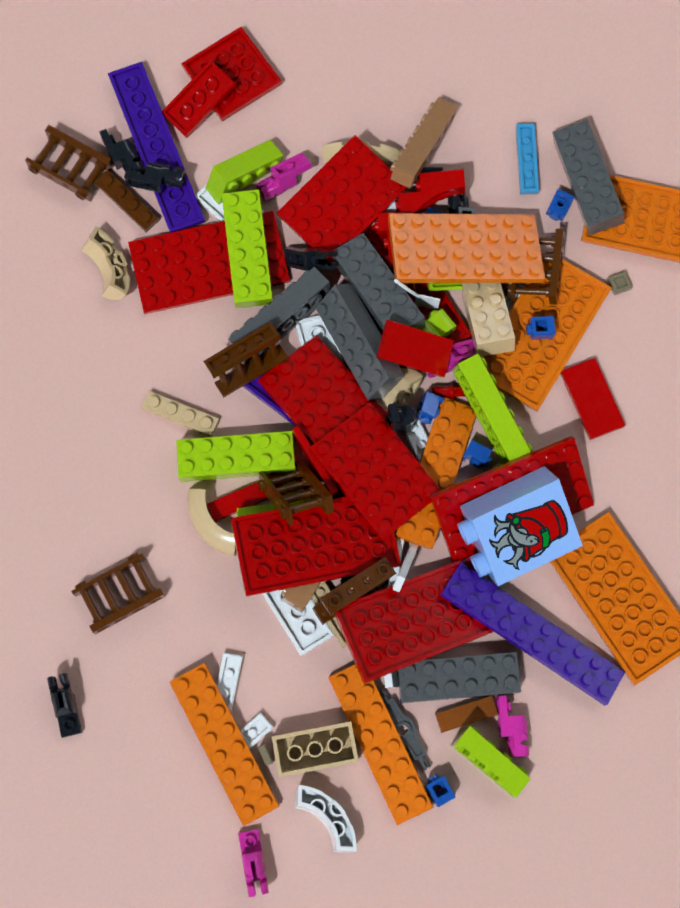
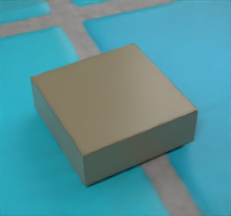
M625 271L607 278L614 296L633 288Z
M262 745L258 747L265 765L273 764V759L267 746Z

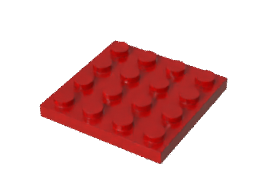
M239 27L181 63L182 68L192 80L212 60L237 84L228 96L214 109V112L221 121L229 118L282 84L281 79L242 27Z

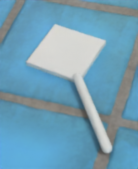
M394 279L396 284L416 297L415 305L417 307L438 310L439 298L417 294L399 280Z

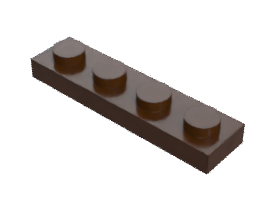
M108 169L94 181L95 185L146 233L159 222V218Z

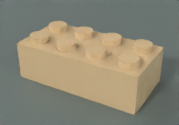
M462 283V299L476 354L482 357L514 351L515 335L501 283Z
M351 721L272 736L278 777L359 762Z

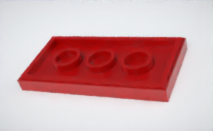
M210 60L165 107L162 113L188 138L237 84Z
M386 320L376 358L439 377H445L454 340Z
M596 358L562 370L560 375L589 440L626 426Z
M299 426L292 429L293 438L317 478L332 494L333 499L338 498V488L330 475L309 450L311 445Z

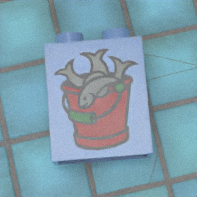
M545 466L460 506L465 520L457 523L459 532L467 545L474 542L478 552L470 556L473 567L480 578L488 574L497 586L583 546L560 480Z

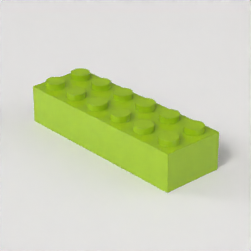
M259 190L222 193L235 309L269 305L273 300Z
M476 354L458 363L452 371L503 465L533 452V449L529 442H525L523 438L524 432L520 425H516L513 419L515 418L511 408H507L504 402L506 401L504 394L498 391L495 386L496 380L487 371L485 359Z
M292 431L176 440L178 477L180 482L259 476V472H263L265 475L277 473L278 475L290 474L295 470Z

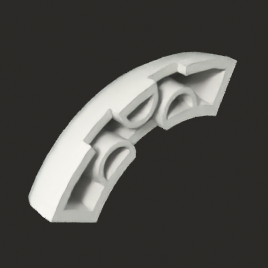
M298 785L294 809L305 810L315 815L325 825L331 837L333 852H357L355 832L343 808L322 791L309 786Z

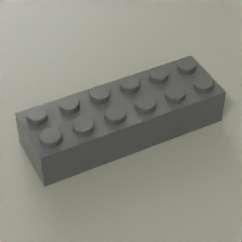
M588 119L552 132L556 150L575 196L574 198L588 235L590 236L624 224V212Z
M364 233L333 250L337 253V256L332 257L334 262H338V270L347 283L353 285L365 308L382 332L386 320L419 330L425 328V317L407 292L394 282L395 276Z
M315 267L311 270H306L297 282H292L285 292L276 295L273 302L268 306H263L254 318H249L242 328L233 331L230 338H228L229 344L237 342L269 322L272 323L282 339L296 327V320H303L316 310L317 305L330 291V282ZM267 347L264 350L260 351L259 356L267 352L269 348ZM250 357L242 363L245 365L253 359Z
M334 285L317 305L316 310L367 400L384 398L405 375L398 364L376 358L382 335L353 285Z
M517 652L423 660L397 671L400 704L521 692Z

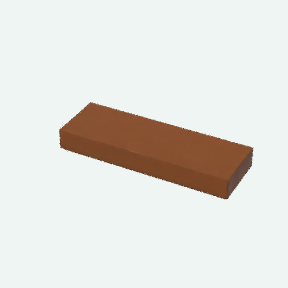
M489 696L436 713L435 716L440 731L443 733L496 716L498 712L493 697Z

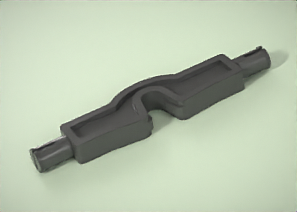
M383 688L379 692L396 728L402 725L408 728L407 732L400 736L413 759L415 761L418 760L422 768L426 770L431 765L424 756L427 752L417 738V729L414 722L402 713L394 698L390 699Z

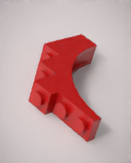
M464 169L420 173L419 180L416 181L417 192L399 193V200H395L396 212L377 214L378 220H374L375 231H379L380 238H384V248H388L389 255H385L386 265L390 266L391 272H394L388 224L389 213L421 214L425 209L440 200L464 194Z

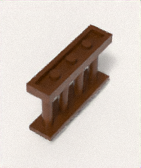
M48 125L45 129L48 142L36 160L33 161L28 157L25 159L29 171L36 175L39 173L74 192L79 199H86L91 202L93 198L88 190L101 170L108 169L111 172L114 167L112 159ZM59 144L63 146L64 150L49 170L42 166V163L54 145ZM74 152L80 158L68 176L64 178L57 173L69 154ZM90 161L94 163L95 167L83 186L80 187L73 183L85 162Z
M556 229L555 236H552V238L538 237L540 245H551V247H554V251L550 252V254H541L542 261L552 264V269L544 271L545 278L550 280V286H546V288L518 287V283L509 284L508 296H511L512 303L516 302L517 294L546 295V297H549L550 304L557 305L565 239L564 229Z
M271 322L203 361L213 378L219 377V380L214 383L223 398L289 359L280 344L275 345V342L281 340ZM267 347L269 348L267 352L259 356L260 351L264 350ZM252 357L253 360L246 363L245 365L242 364L243 361ZM233 367L236 368V370L226 375V371Z
M302 460L295 462L293 473L273 479H268L263 472H259L260 480L257 481L260 492L267 496L278 510L281 518L285 519L289 525H293L292 514L315 507L322 508L326 514L334 512L332 494ZM294 480L299 481L279 488L274 487ZM296 490H306L286 497L282 496L283 494L290 493ZM307 498L314 499L294 506L289 505L290 503Z
M135 553L127 558L128 561L87 583L83 581L77 584L75 589L71 591L76 597L81 595L94 619L92 621L93 624L89 626L92 633L98 634L165 597L161 588L156 589V587H153L140 563L146 560L142 553L140 555ZM133 566L146 589V595L140 599L135 596L123 571ZM114 576L119 580L129 600V605L123 608L118 606L106 583L107 580ZM99 585L111 608V614L105 618L100 615L88 590Z
M386 557L321 597V602L315 605L312 610L321 624L324 625L335 618L334 613L356 599L379 590L387 584L386 580L397 573Z

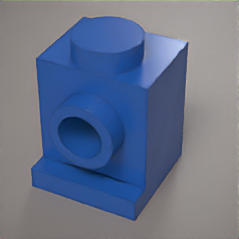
M557 189L546 215L555 221L559 220L562 222L575 196Z
M554 316L531 317L529 324H526V334L530 335L531 340H553L556 334Z
M427 391L420 398L416 418L424 424H431L432 419L437 418L440 412L438 406L443 403L444 398Z
M471 440L462 461L465 462L468 459L470 460L469 463L475 467H488L493 458L490 456L492 450Z
M435 774L427 779L429 783L425 786L436 807H440L456 798L444 775L439 777L438 774ZM437 785L442 787L441 793L435 791Z

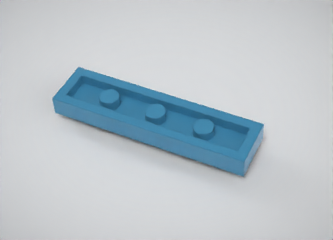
M535 123L516 124L520 195L538 194L539 182Z

